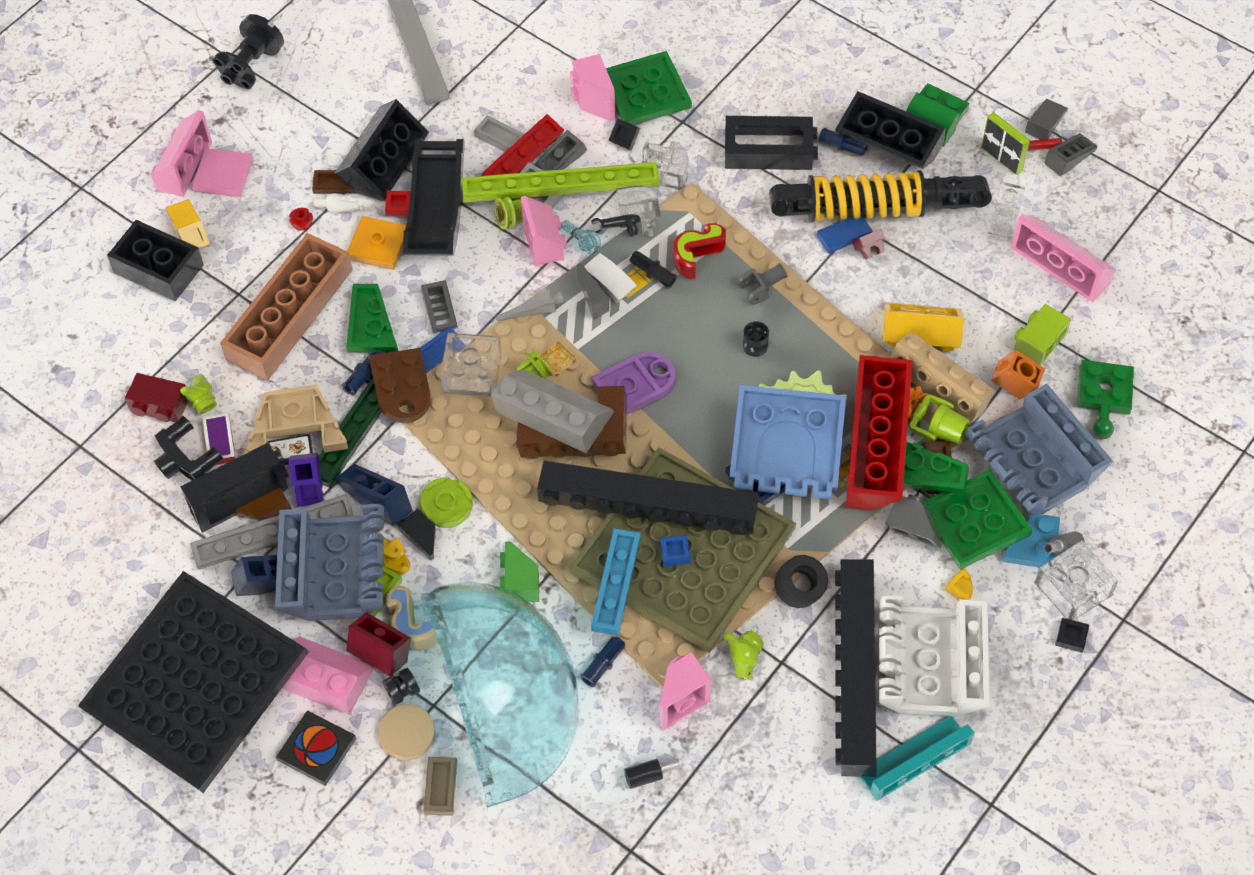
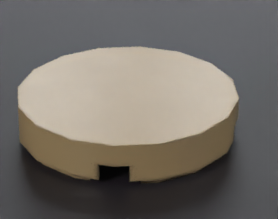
M411 704L399 705L387 711L380 720L378 727L379 742L385 753L403 761L417 759L426 754L436 735L434 722L429 713L421 707Z

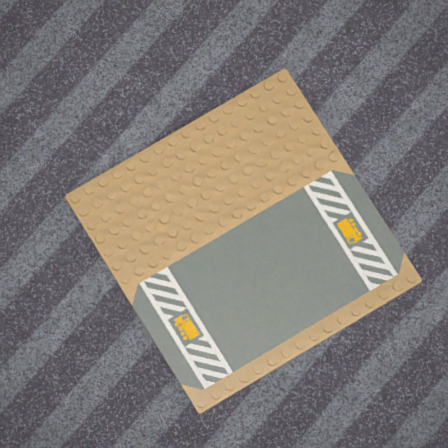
M693 183L686 185L642 217L641 222L636 224L638 229L637 235L632 230L633 237L630 236L626 229L580 262V264L585 266L601 253L624 271L637 285L634 290L618 303L605 291L609 296V312L597 319H593L578 280L577 265L530 298L536 297L547 289L550 290L551 295L561 292L564 302L555 305L556 312L521 316L495 323L426 373L430 389L429 409L420 419L410 423H402L456 479L463 481L470 488L471 494L592 618L599 589L569 572V566L608 514H602L596 510L589 509L575 510L570 506L563 505L549 506L543 502H538L537 486L544 460L638 475L659 447L734 488V482L729 480L725 470L731 464L739 386L759 387V384H764L772 387L778 379L787 382L792 371H795L800 378L806 379L819 370L823 384L832 385L834 394L847 395L841 449L850 458L860 355L891 357L887 351ZM709 223L722 225L726 230V246L723 252L695 257L696 279H688L680 275L673 261V242L677 235L687 230H696L704 233V225ZM634 251L641 252L654 262L656 260L660 261L661 266L676 274L677 279L673 286L667 289L652 277L647 278V273L630 263L629 259ZM778 263H781L788 277L768 287L769 298L767 300L752 305L748 297L759 286L755 283L746 288H740L737 284L738 278L752 268L757 273L762 274ZM753 321L762 322L769 329L768 350L765 354L758 357L748 355L743 349L744 328ZM533 348L543 361H546L547 366H549L547 364L548 360H546L548 355L551 356L554 351L557 352L558 350L561 353H566L565 355H568L567 357L570 358L568 367L563 368V370L559 369L560 371L558 372L556 370L553 371V368L550 369L553 376L548 375L546 379L598 402V391L593 386L591 377L639 353L654 352L668 358L675 368V384L668 395L627 415L626 454H618L616 456L591 455L589 457L565 456L563 458L549 456L536 459L520 457L516 444L518 422L496 412L491 394L506 374L516 372L517 369L515 367L528 359L525 354L532 353ZM661 367L653 370L657 374L667 372L666 369ZM911 382L910 388L916 386L914 383ZM930 402L926 414L916 427L929 432L932 418L940 406ZM410 405L400 407V411L404 413H410L414 409ZM908 418L907 442L922 445L924 441H930L911 432L910 422L912 419ZM938 438V439H936L935 441H946V440H943V439ZM950 442L951 452L960 445ZM849 464L839 469L837 491L832 490L831 499L812 497L813 488H807V497L785 495L784 492L765 505L795 522L796 529L713 649L725 640L723 635L726 632L733 634L778 596L774 584L775 577L780 567L787 560L798 555H808L820 562L886 507L883 506L874 510L845 507ZM801 572L794 573L792 582L794 583L804 574ZM627 605L625 606L620 633L617 637L625 642L624 650L661 688L664 686L667 667L676 657H684L692 653L699 662L708 654L705 650Z

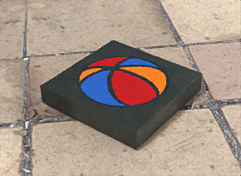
M307 710L276 758L277 761L326 786L352 747L356 736Z

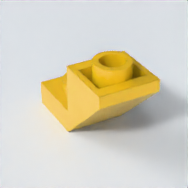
M189 199L165 207L174 230H177L181 240L198 248L210 244L202 222Z

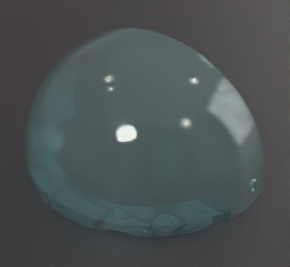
M458 582L439 586L421 593L424 615L427 616L428 621L434 628L463 717L469 743L474 754V762L482 783L487 808L528 794L542 785L557 771L572 746L577 730L579 717L578 686L572 660L564 642L550 621L534 605L505 588L487 583Z

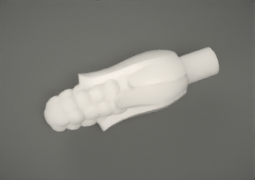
M332 193L327 195L326 198H314L315 208H327L332 213L371 209L374 204L370 198L353 196V194L342 195Z

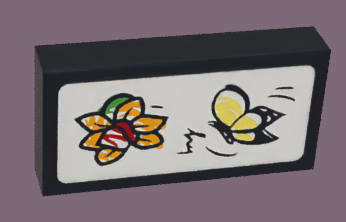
M310 434L268 441L274 451L277 449L280 451L285 461L284 466L289 465L288 460L291 455L313 453Z

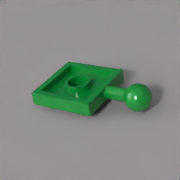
M1089 360L1081 361L1077 407L1099 410V418L1095 421L1092 428L1094 435L1099 439H1107L1114 432V425L1109 420L1110 412L1131 413L1134 378L1133 366ZM1100 384H1108L1112 389H1102Z

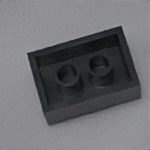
M135 220L107 254L113 273L173 301L180 297L204 266L198 247L139 220Z

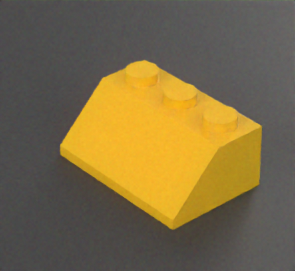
M885 302L882 339L883 342H887V345L895 347L898 341L912 332L929 345L939 346V350L954 351V348H961L964 316L959 308Z

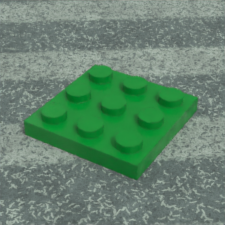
M667 51L606 68L614 87L615 108L620 119L635 125L692 108V101Z
M990 469L967 480L965 493L944 491L923 501L924 506L931 513L943 545L960 570L1032 535V528Z

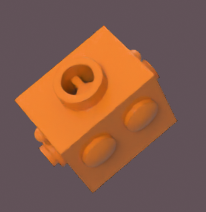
M1014 350L998 360L991 381L1020 400L1030 392L1038 389L1045 368L1021 352Z

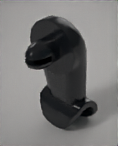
M637 214L606 219L594 218L591 220L592 225L601 223V228L594 232L595 235L603 234L606 229L627 227V231L632 237V230L637 235L638 229L636 224L641 222V218Z

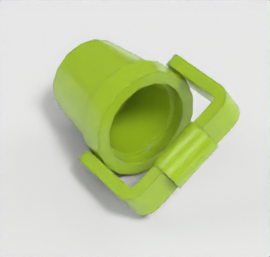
M927 395L923 402L918 404L912 415L910 430L912 433L933 442L940 438L960 445L966 439L965 431L971 426V420L953 410L955 406L952 403L934 395ZM931 402L940 407L932 418L928 432L916 426L923 419Z

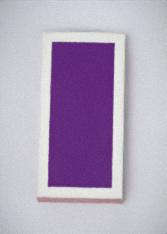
M229 413L202 417L207 451L213 446L224 459L216 465L228 463L236 459Z

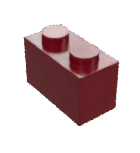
M136 373L125 396L130 412L141 417L145 415L154 417L162 422H177L182 417L188 404L186 396L181 393V389L186 387L184 383Z
M366 612L349 625L346 651L391 677L407 663L411 637Z

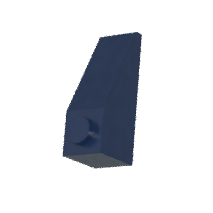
M354 464L335 477L336 482L361 505L380 504L384 506L383 521L392 526L401 522L404 517L413 512L405 487L400 483L357 464Z
M277 555L241 557L231 571L236 596L262 595L276 591Z

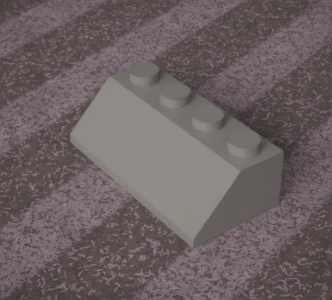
M525 369L506 374L491 394L496 412L584 453L588 452L614 413L613 409Z

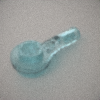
M568 220L562 222L561 228L578 240L582 251L589 255L597 252V249L601 246V241L595 231L589 229L580 230Z

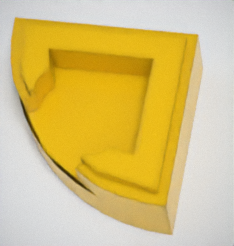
M964 568L961 569L946 585L945 590L958 601L959 599L971 600L973 584L970 574Z

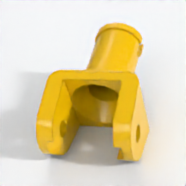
M384 537V543H382L384 545L383 566L399 575L407 573L411 568V563L405 555L404 546L397 537L392 541Z

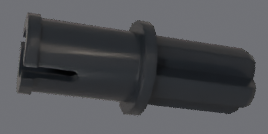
M634 251L629 259L630 263L647 273V278L652 277L667 289L671 288L677 279V275L661 266L660 261L656 260L654 262L639 251Z

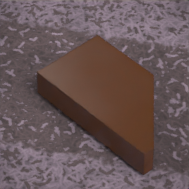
M279 487L237 508L236 513L240 518L248 517L261 521L279 515V510L292 509Z

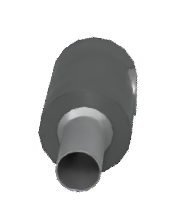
M1077 531L1052 537L1050 543L1044 545V551L1046 553L1053 552L1057 556L1082 550L1085 540L1083 535Z

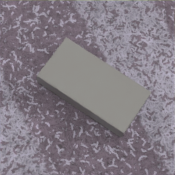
M488 115L474 130V137L504 152L524 135V133Z

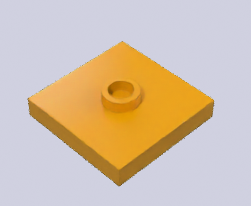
M362 216L347 250L350 254V259L394 270L403 249V232L406 225Z

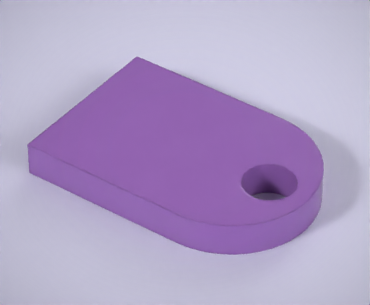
M644 352L592 376L591 382L597 391L598 386L624 385L627 395L628 415L668 395L675 384V368L665 356L654 352ZM661 367L666 369L667 372L657 374L653 370Z

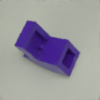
M318 453L291 455L288 461L291 484L295 488L297 507L309 506L324 501L321 478L322 470Z

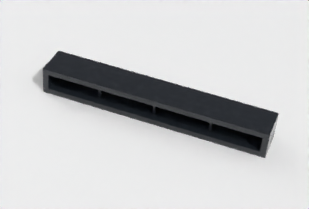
M545 460L543 461L537 486L538 502H543L549 506L563 505L570 506L575 510L589 509L596 510L602 514L616 513L628 518L642 517L655 522H674L686 527L694 525L705 527L712 531L719 529L732 531L738 535L753 534L759 493Z
M840 559L841 570H835V586H841V594H835V611H841V619H835V636H841V644H835V661H841V670H835V687H841V696H835V713H841V722H835V739H841V748H835V765L841 766V776L876 777L874 559Z

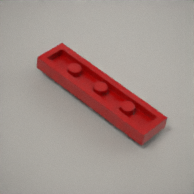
M546 114L484 170L481 176L520 173L528 162L531 164L563 134L564 129L552 117Z

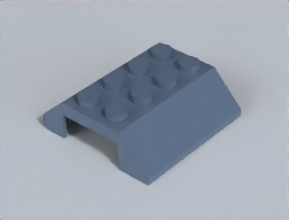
M1048 384L1027 394L1021 408L983 428L985 421L982 419L965 431L966 437L971 443H975L974 446L977 450L988 451L984 459L988 463L990 462V466L1002 481L1006 483L1007 487L1010 490H1020L1016 498L1023 503L1029 514H1044L1084 491L1113 462L1110 456Z
M380 504L361 505L364 516L310 519L307 508L279 510L275 609L307 621L359 618L366 612L371 614L383 606V585L377 582V580L383 577L384 545L382 543H384V536L378 532L384 528V506Z

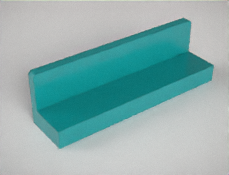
M949 716L877 759L876 777L861 776L860 778L878 801L972 743L974 731L968 724L961 728L956 720Z

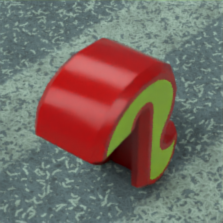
M709 223L704 225V233L696 230H687L677 235L673 242V261L678 273L688 279H696L694 258L723 252L726 246L725 228L717 223Z

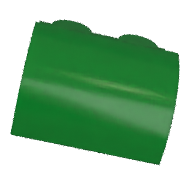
M927 83L920 93L916 92L906 111L945 127V139L942 145L944 147L955 133L956 126L968 111L970 103Z

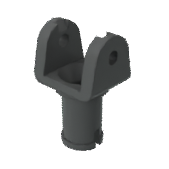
M778 263L762 274L757 273L753 268L748 270L738 278L737 284L740 288H746L757 283L759 288L748 297L749 302L755 305L769 298L768 287L788 276L781 263Z

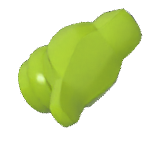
M203 374L196 375L192 379L190 387H183L181 389V393L186 396L188 401L193 403L192 406L197 410L198 414H204L217 406L216 397L212 394V385Z
M746 631L739 638L726 632L723 638L729 644L731 660L735 665V675L739 679L752 680L753 669L758 663V654H760L764 644L762 638L753 631Z

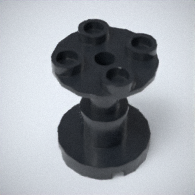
M249 14L241 21L239 30L244 39L239 45L241 51L237 55L220 51L213 57L212 61L221 73L220 78L224 83L228 85L235 84L250 90L256 82L255 73L248 65L251 60L259 59L262 54H278L285 42L282 33L275 25L273 27L267 24L269 20L265 17Z

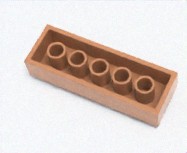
M306 233L220 342L225 359L261 378L269 380L352 272L353 268L349 252Z

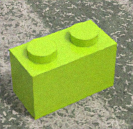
M1044 304L1039 311H1033L1028 319L1029 324L1025 328L1020 327L1015 334L1014 340L1016 344L1014 350L1021 352L1041 366L1067 334L1071 318Z

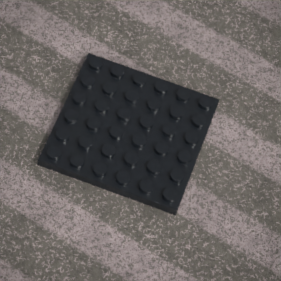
M182 571L79 703L78 707L204 793L309 651L193 576Z

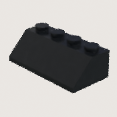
M859 91L856 92L835 128L837 133L921 169H924L935 160L945 139V127Z
M397 99L392 100L379 107L334 174L347 186L355 189V192L384 201L387 190H392L413 158L415 138H423L424 141L429 131Z

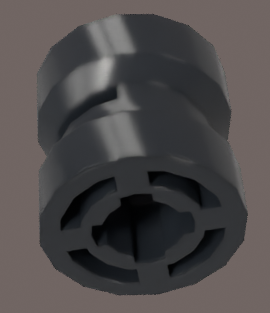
M759 321L748 323L743 332V349L750 356H762L768 350L769 329L767 325Z
M408 667L399 671L398 676L394 678L388 677L382 681L394 705L401 703L404 697L408 695L413 696L420 692L417 681Z

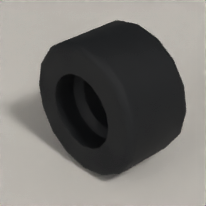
M808 555L794 556L787 560L776 573L774 582L776 593L788 606L795 608L809 607L817 602L827 590V571L822 563L814 557ZM801 572L808 577L811 584L809 590L801 591L795 587L792 582L794 573Z

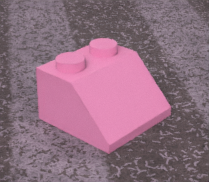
M597 54L573 60V71L569 72L571 83L574 86L570 87L573 101H578L580 109L608 121H614V87L601 55Z
M527 196L521 197L523 227L534 265L564 260L563 250L567 249L565 235H560L559 233L561 229L559 216L553 214L550 205Z
M692 653L684 657H676L667 667L660 700V728L662 731L710 702L711 678Z

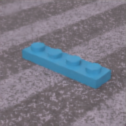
M620 529L613 530L592 619L591 631L619 636L641 533Z

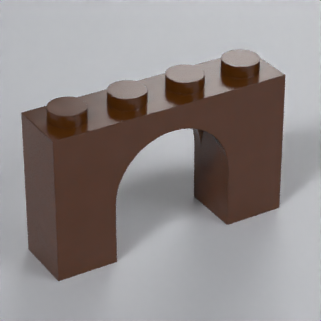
M598 386V403L613 409L614 413L587 453L518 422L516 444L520 457L536 459L549 456L563 458L565 456L589 457L591 455L616 456L618 454H626L627 395L625 386Z

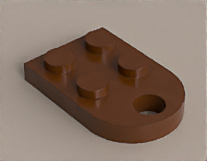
M415 348L370 355L369 363L381 412L388 419L398 423H410L423 417L430 406V389L421 349ZM403 405H410L414 408L410 413L400 411V407Z

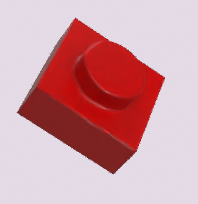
M387 190L386 216H408L411 191Z

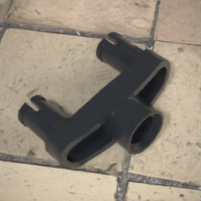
M184 415L166 430L163 428L154 435L164 451L161 456L154 460V463L167 479L180 472L192 481L207 473L224 459L213 446L195 461L193 459L190 460L179 449L176 442L194 429L193 425Z

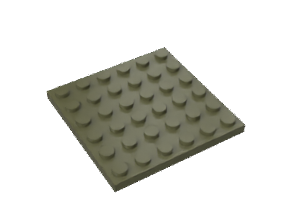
M659 447L638 474L734 489ZM759 502L753 534L744 535L720 529L712 531L700 526L692 525L686 527L674 522H655L648 518H628L622 514L610 513L569 566V572L600 589L613 530L620 529L641 533L626 605L710 653L796 529V523ZM687 535L691 564L663 567L660 538Z

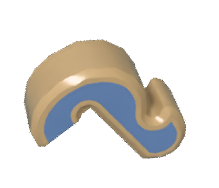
M396 586L388 592L386 605L391 616V626L411 637L409 650L420 651L435 646L442 639V622L436 620L415 624L411 590L404 586Z

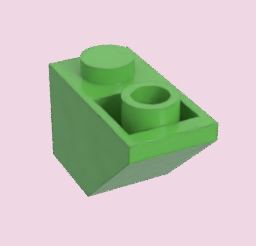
M511 541L505 542V552H500V568H505V576H500V593H505L507 603L540 602L538 565Z

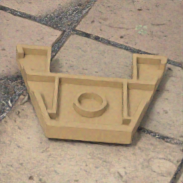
M311 385L264 393L256 415L254 430L249 435V444L247 449L244 450L243 455L268 443V438L322 431L324 452L348 449V444L318 386Z

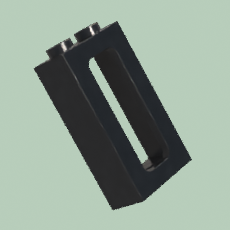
M726 115L725 169L812 170L813 160H818V146H813V141H817L818 128L813 127V117ZM735 135L803 136V144H737Z
M268 442L180 486L190 513L202 533L236 516L237 508L279 487L282 492L289 489L286 481L289 474L283 465L285 461L278 449L274 451Z

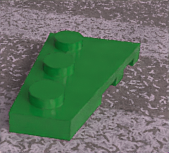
M353 284L346 346L348 353H371L373 349L380 350L382 353L398 351L378 284Z

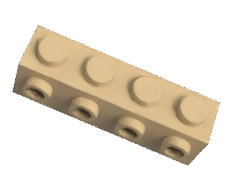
M912 332L897 342L890 357L912 360L911 382L916 386H921L922 390L929 395H934L952 403L955 406L953 410L971 420V424L984 413L995 392L985 382L973 376L962 366L956 364L941 351L935 349Z

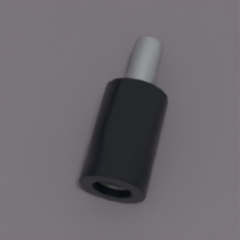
M678 758L659 763L658 759H653L624 768V774L629 789L662 780L663 773L681 768Z

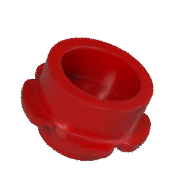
M297 208L289 214V223L296 230H306L312 224L313 214L307 208Z

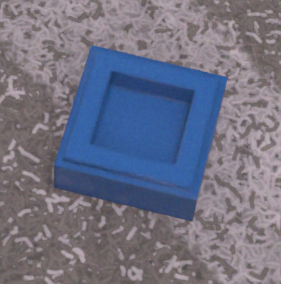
M687 535L660 538L663 567L691 564Z

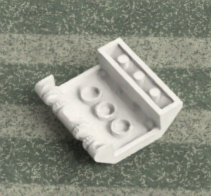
M882 596L880 598V620L889 626L879 629V635L881 636L879 639V670L890 678H882L879 681V688H881L879 690V703L902 714L954 717L989 707L988 601L959 599L957 609L905 607L902 606L903 596Z

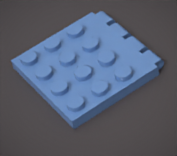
M740 385L729 480H734V489L753 491V483L757 482L759 483L758 492L780 494V485H786L785 495L807 497V488H813L812 497L831 499L832 490L837 491L846 395Z

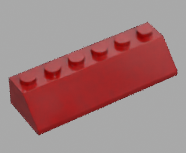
M860 355L845 502L846 508L874 510L902 500L912 360Z

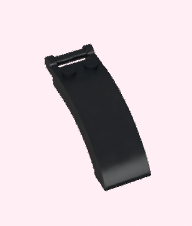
M415 138L409 212L406 228L403 232V255L454 256L461 215L464 139H456V141H423V138ZM423 151H456L455 155L423 154Z

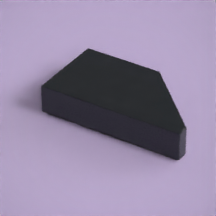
M417 508L397 525L398 530L432 561L434 559L436 526Z

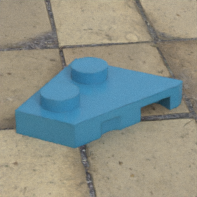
M1032 514L1027 521L1032 528V535L1009 546L1003 555L1002 562L1055 569L1057 555L1053 554V552L1046 553L1044 545L1050 543L1052 537L1059 535L1060 517Z

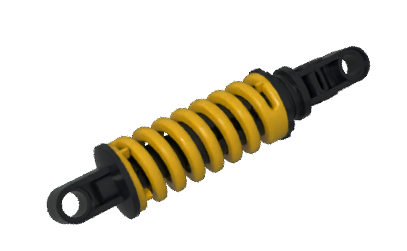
M921 170L907 172V175L900 172L896 178L891 173H886L883 178L876 173L871 175L870 179L866 175L860 174L856 181L852 175H846L843 182L837 175L831 177L830 182L825 176L808 175L807 183L777 184L769 190L770 206L774 215L780 217L808 215L810 223L824 220V213H820V210L825 209L829 221L834 219V209H839L840 219L846 220L847 208H853L854 219H859L861 216L860 212L866 211L868 219L873 218L874 211H879V216L885 218L887 210H892V215L895 218L900 216V210H906L908 217L922 218L924 217L925 209L933 208L934 211H940L947 208H982L987 206L992 200L990 188L984 176H933L932 179L924 178Z

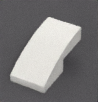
M601 253L584 266L616 303L620 302L637 286L624 271Z

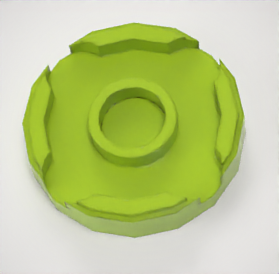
M442 477L433 480L424 487L419 500L421 512L436 527L451 528L460 525L469 517L472 512L473 497L470 488L463 481Z

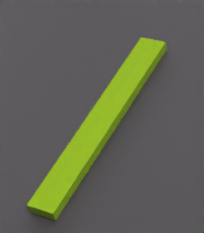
M657 162L461 178L464 203L491 201L497 198L503 200L506 196L510 197V199H515L523 196L539 197L660 187Z

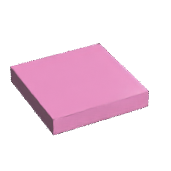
M205 148L192 185L193 190L241 197L253 161L252 154Z

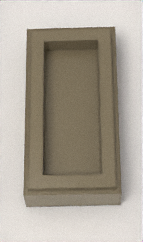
M428 757L424 815L453 816L458 763L456 757Z

